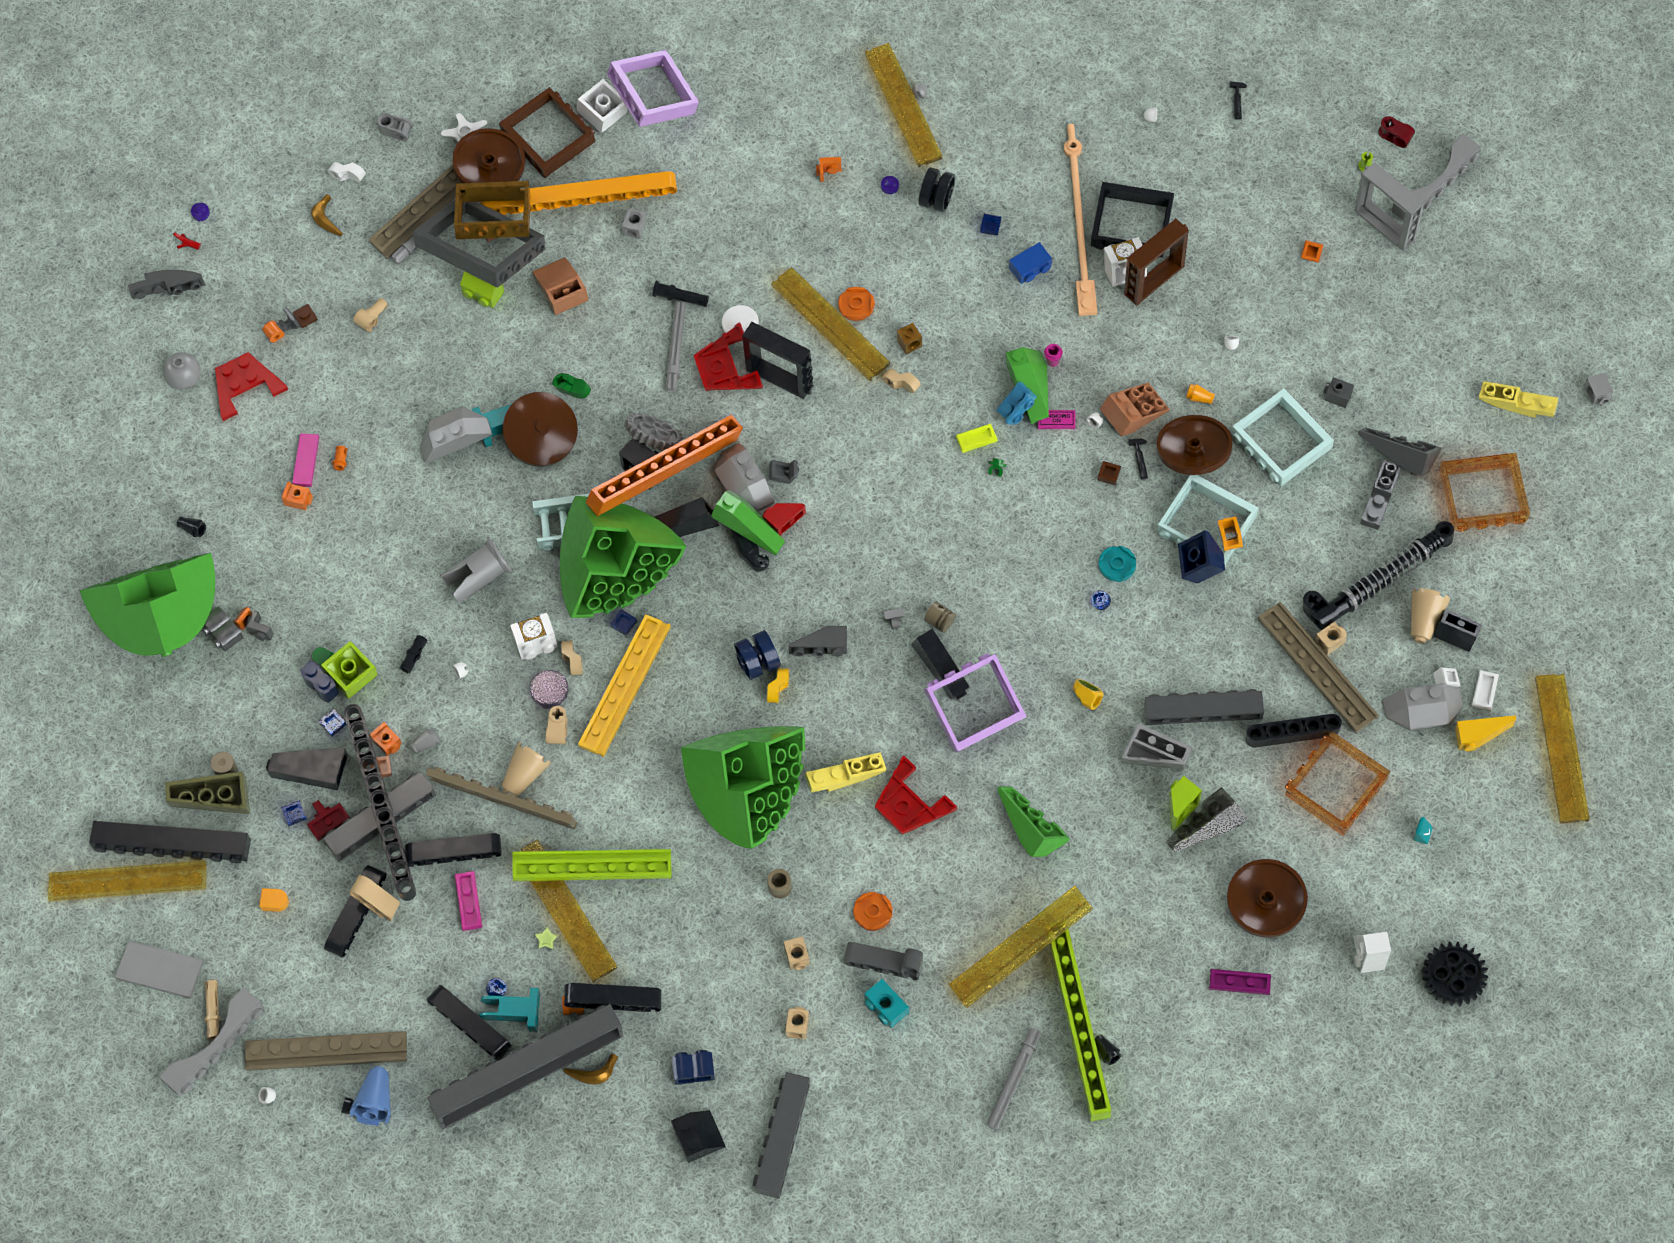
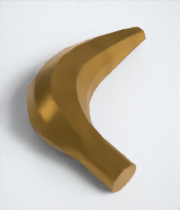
M326 194L312 207V218L321 228L342 236L343 233L325 215V207L331 200L330 195Z
M611 1054L606 1064L597 1070L586 1071L564 1068V1073L586 1084H601L612 1075L618 1056Z

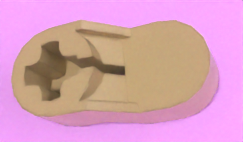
M889 369L882 376L883 381L893 389L904 387L910 393H914L921 386L920 381L910 372L899 374L895 370Z
M573 640L562 641V657L570 663L571 675H583L582 658L574 652Z

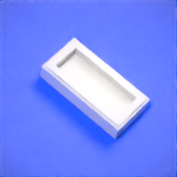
M1479 671L1471 707L1491 711L1499 674Z

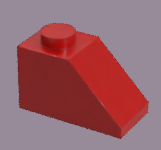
M776 503L774 506L768 507L762 516L781 536L806 514V506L803 503Z

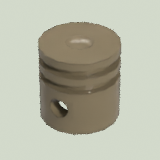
M936 601L928 609L924 620L945 633L954 622L956 613H952L951 610H948V608Z
M218 752L212 757L211 767L215 775L238 772V767L232 755L228 752Z
M775 869L770 872L767 879L769 893L779 899L787 897L792 890L790 874L784 869Z

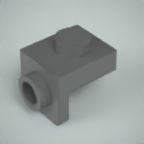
M772 460L769 463V480L790 484L799 475L797 460H793L790 464Z
M254 611L246 623L250 634H253L259 640L264 641L267 639L271 641L274 635L271 627L259 623L261 616L258 611Z

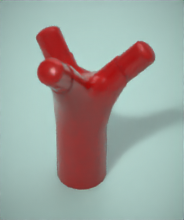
M173 233L182 242L177 246L178 249L188 246L199 250L201 243L188 239L184 234Z

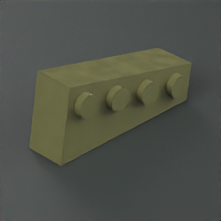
M243 771L165 782L166 801L171 807L250 814L247 777Z

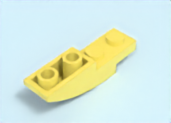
M1483 381L1479 394V399L1490 405L1536 418L1537 414L1554 417L1558 405V397L1522 392L1520 387Z
M880 752L844 760L843 764L806 772L805 778L811 793L825 789L829 792L870 779L885 772L887 769Z

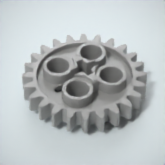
M635 412L633 414L630 413L624 423L625 431H628L629 435L634 436L633 439L640 440L639 443H645L647 447L652 446L654 450L656 448L660 451L666 450L683 441L684 438L678 429H674V425H669L668 421H662V418L657 419L654 415L651 417L647 413L645 415L641 412L638 414Z

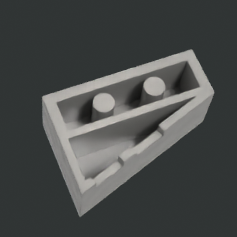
M1138 723L1122 756V763L1184 770L1192 754V747Z

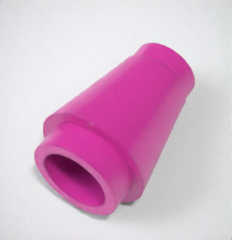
M1050 344L1045 348L1044 355L1049 366H1057L1063 351L1059 345Z

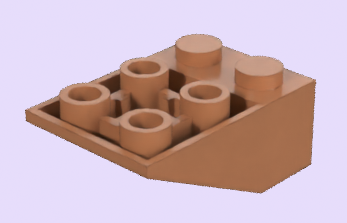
M566 257L532 272L555 315L589 301L583 282Z
M1149 382L1108 395L1100 408L1101 412L1121 437L1137 431L1170 411Z

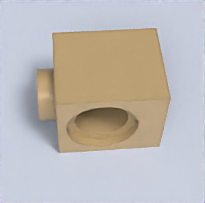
M1333 622L1316 634L1315 642L1328 655L1346 642L1347 633L1342 626H1338L1336 622ZM1328 636H1335L1337 639L1331 640Z
M803 936L784 941L790 969L802 970L806 968V965H809L810 962ZM795 952L802 953V956L799 958H794L792 955Z
M803 1007L789 1008L786 1037L807 1038L808 1010ZM801 1019L803 1023L797 1026L793 1024V1021Z

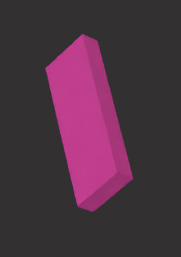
M300 433L292 484L312 487L320 438L319 434Z
M475 872L455 874L462 930L468 931L483 928Z

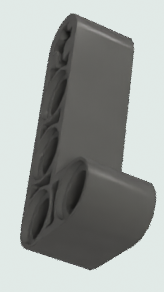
M848 942L843 963L847 966L866 970L870 968L874 969L875 972L893 973V976L907 979L911 977L913 978L912 980H918L923 964V952L908 948L905 950V953L856 942Z

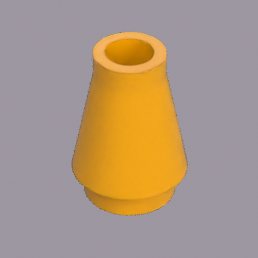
M1190 384L1186 394V398L1190 399V401L1212 404L1215 396L1214 393L1209 392L1198 384Z

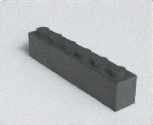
M1249 689L1245 692L1230 690L1226 693L1210 691L1207 694L1191 692L1187 695L1172 693L1168 696L1152 694L1145 697L1144 702L1146 725L1263 719L1264 716L1262 691Z
M422 772L411 775L406 782L395 786L388 793L396 823L436 796L434 788ZM384 799L377 800L376 804L383 803ZM372 806L364 807L355 817L346 819L340 827L330 830L323 838L338 862L380 834ZM385 816L381 821H387L389 817Z
M786 1072L785 1078L780 1079V1097H776L773 1109H776L775 1115L771 1116L768 1128H771L770 1134L765 1136L763 1147L766 1149L764 1155H760L758 1167H760L759 1175L755 1174L752 1186L755 1187L757 1194L780 1199L810 1087L809 1077Z

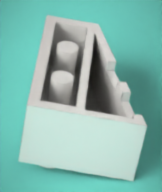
M1376 932L1353 936L1357 953L1354 956L1356 967L1360 968V972L1385 970L1391 953L1388 933Z

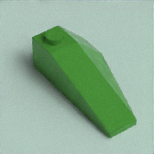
M1022 347L1006 352V365L1014 385L1016 386L1018 382H1022L1037 396L1034 400V405L1029 410H1026L1030 423L1034 424L1039 420L1048 418L1047 365L1041 351Z
M728 490L724 492L716 503L711 515L712 518L775 556L777 555L785 540L746 499Z
M998 787L997 791L1020 843L1026 849L1027 854L1032 857H1045L1069 841L1070 838L1054 821L1049 824L1042 818L1044 813L1041 810L1037 811L1029 807L1030 801L1013 787Z

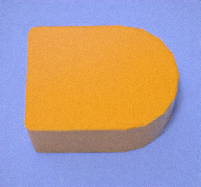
M262 888L259 905L262 911L280 912L288 907L289 898L283 890Z

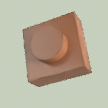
M389 755L377 757L382 778L392 776Z

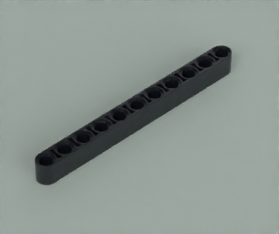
M350 704L345 708L344 715L395 887L402 900L410 901L416 896V888L367 724L360 706ZM355 713L358 714L357 717H355V718H350V716H351L352 714H355ZM360 730L363 731L362 734H360V735H355V733H356L357 731H360ZM362 748H369L366 752H360ZM368 765H374L371 769H365ZM373 782H379L377 786H371ZM384 799L383 803L376 804L377 800ZM383 817H389L387 821H381ZM395 834L393 838L386 839L387 835ZM395 851L400 852L396 857L391 856ZM399 869H405L404 873L396 874ZM404 887H411L409 891L402 892Z

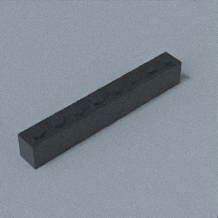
M93 821L89 843L95 851L100 853L111 850L117 854L133 852L135 855L143 856L145 853H148L155 857L171 855L173 858L182 859L183 856L194 860L210 858V860L215 862H221L223 859L229 860L232 863H241V861H247L251 838L248 833Z

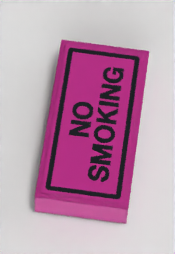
M1048 410L1049 417L1038 421V429H1075V410Z

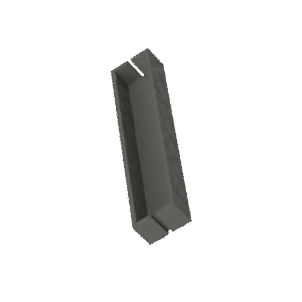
M611 1004L599 1006L595 1009V1012L589 1015L584 1014L577 1018L576 1022L564 1024L558 1031L552 1034H544L540 1040L525 1044L517 1052L507 1053L499 1061L489 1062L485 1068L470 1072L462 1080L452 1081L448 1087L442 1090H434L427 1097L431 1109L443 1130L624 1037L622 1025Z

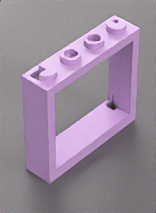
M666 50L610 63L607 75L639 127L695 114L699 104L698 99L694 96L689 84L686 83L681 71L678 70L672 57H670ZM661 65L683 102L647 110L625 73Z
M989 653L984 654L978 658L979 662L975 664L969 662L961 666V671L956 673L953 670L944 675L945 679L939 682L935 679L927 683L928 687L923 689L955 752L1027 717L996 654L991 656ZM990 664L1014 714L958 742L933 691Z

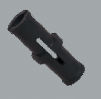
M417 635L412 646L407 649V655L399 667L403 672L410 674L416 661L421 658V652L427 643L425 637Z

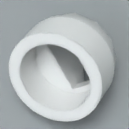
M1148 108L1144 112V119L1148 122H1156L1157 108Z
M1225 336V347L1229 350H1235L1239 345V337Z
M1095 412L1090 414L1086 421L1088 425L1098 429L1103 423V417L1099 416L1100 413Z
M459 662L452 666L458 679L468 674L469 669L464 668L467 666L464 662Z
M262 1087L258 1094L259 1101L266 1104L271 1103L276 1098V1092L270 1087Z

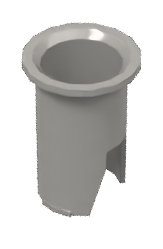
M488 536L485 545L440 574L446 584L465 579L453 593V596L461 604L462 601L503 573L510 572L512 574L513 571Z

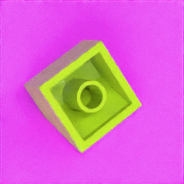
M466 271L463 273L460 283L463 296L467 299L473 298L484 307L494 308L505 292L503 284L497 288Z
M351 641L321 664V667L334 680L336 687L347 699H350L378 676L376 667Z
M1185 776L1180 780L1176 779L1170 786L1169 810L1171 829L1173 831L1200 804L1202 790Z

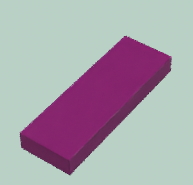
M1219 969L1210 970L1209 990L1270 995L1271 974Z

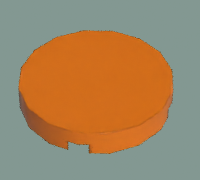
M857 286L846 289L839 296L838 300L840 313L845 318L853 321L864 320L869 317L875 306L873 295L867 289Z
M868 892L857 898L853 908V915L860 927L870 931L880 930L888 925L892 918L893 908L890 900L885 895Z

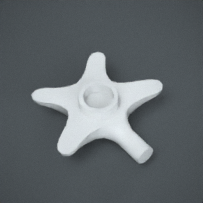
M461 113L456 114L458 126L453 129L443 130L441 135L459 142L468 133L486 126L487 121L482 120L470 123Z

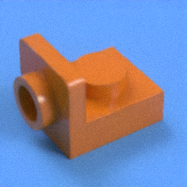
M841 157L819 158L820 165H816V176H820V182H824V172L829 174L842 172Z

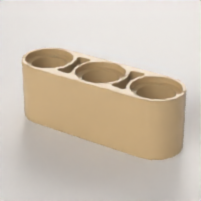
M358 875L349 892L352 897L381 918L384 916L388 921L392 920L400 905L396 898L362 875Z

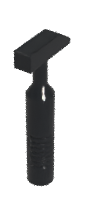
M1230 81V88H1235V119H1242L1239 88H1247V85L1243 82Z
M1142 438L1129 439V446L1135 445L1136 447L1135 455L1140 478L1147 479L1148 475L1143 452L1139 447L1141 444H1146L1147 441Z

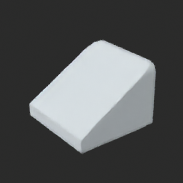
M1441 667L1433 673L1436 684L1443 683L1453 687H1460L1456 669Z

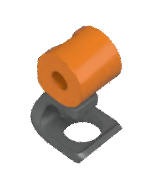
M288 308L284 309L288 316L286 322L282 319L278 323L276 321H269L262 329L272 343L285 336L284 330L289 331L300 327L299 322Z

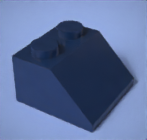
M1207 530L1178 544L1182 579L1200 583L1225 571L1224 554Z

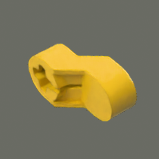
M778 668L777 679L768 684L767 703H779L780 692L789 686V668Z

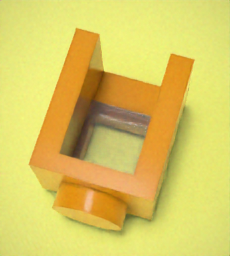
M1237 517L1218 520V528L1224 551L1243 547Z

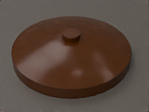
M478 129L468 133L457 143L453 152V169L461 183L519 181L525 169V154L520 143L512 135L498 129Z
M533 392L518 398L509 407L504 417L502 431L505 444L514 457L525 464L544 467L561 461L570 453L577 439L578 426L574 412L564 400L550 393Z
M1203 415L1182 416L1170 421L1161 429L1157 437V453L1162 463L1175 472L1186 475L1207 474L1222 467L1230 458L1232 453V436L1228 428L1214 418Z
M1273 859L1255 860L1242 866L1232 877L1227 891L1228 909L1236 924L1244 931L1264 938L1282 936L1293 930L1302 920L1308 901L1306 886L1300 875L1289 865Z

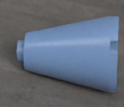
M376 1066L369 1070L350 1108V1116H356V1121L379 1126V1122L385 1121L384 1124H387L390 1121L389 1073L385 1068Z

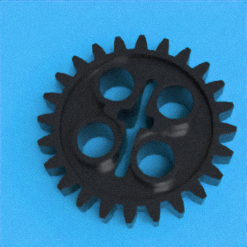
M1449 941L1447 947L1441 943L1440 950L1434 947L1433 954L1428 953L1427 955L1429 960H1424L1423 964L1427 967H1423L1421 971L1426 973L1422 977V980L1427 981L1424 987H1431L1429 994L1436 993L1435 1000H1438L1440 997L1443 998L1442 1004H1445L1448 1000L1450 1005L1453 1006L1454 1002L1457 1001L1459 1007L1462 1005L1463 1000L1466 1004H1469L1470 998L1475 1001L1477 994L1482 995L1483 990L1481 988H1485L1487 985L1484 981L1488 979V976L1485 975L1488 968L1482 967L1486 962L1485 960H1478L1481 954L1474 955V947L1467 950V944L1462 948L1458 941L1455 946H1452V943ZM1453 957L1457 960V963H1450L1447 958ZM1463 960L1466 961V963L1460 968L1459 973L1454 976L1448 987H1444V984L1447 983V981L1451 977V974L1456 971L1460 963ZM1470 969L1474 975H1467L1464 970ZM1441 972L1446 978L1440 979L1436 976V973ZM1453 985H1460L1462 987V990H1455L1453 988Z

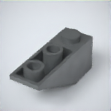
M826 626L788 645L789 654L794 656H803L804 654L823 656V654H831L836 657L847 654V626Z

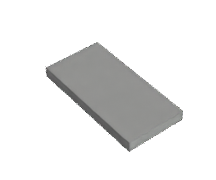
M128 941L115 978L191 999L204 961Z

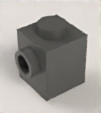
M1333 377L1331 383L1327 382L1323 392L1326 394L1325 401L1346 408L1353 393L1354 385Z

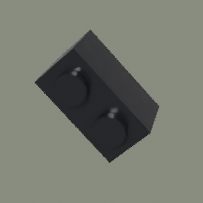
M1446 609L1433 637L1470 652L1482 625Z

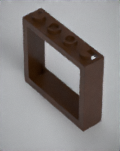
M550 87L499 122L500 130L512 135L520 143L525 158L544 178L595 143V132L592 127H587L582 117L573 112L570 104L564 103L560 94L557 91L554 92ZM551 100L583 135L545 162L513 127Z
M1176 218L1127 257L1124 295L1136 306L1185 266L1189 230L1186 224L1183 225ZM1170 248L1169 257L1144 277L1145 268Z

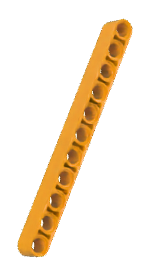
M665 171L530 188V212L541 211L545 208L546 210L557 209L561 206L565 208L578 206V204L590 205L596 204V202L606 203L614 202V200H630L634 197L638 199L650 197V195L654 197L668 195V193L675 194L677 192L676 176L674 172ZM524 200L480 202V204L502 215L524 212Z

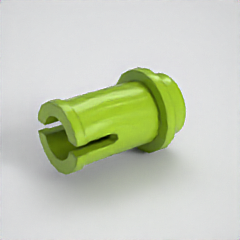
M1368 151L1363 152L1358 168L1362 172L1366 166L1370 167L1372 165L1373 154L1369 152V156H1367Z

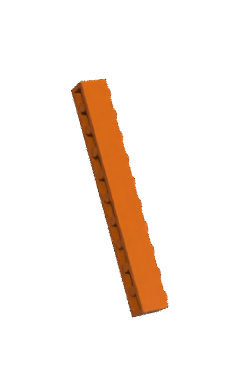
M731 414L591 489L586 504L599 516L736 442L743 427Z

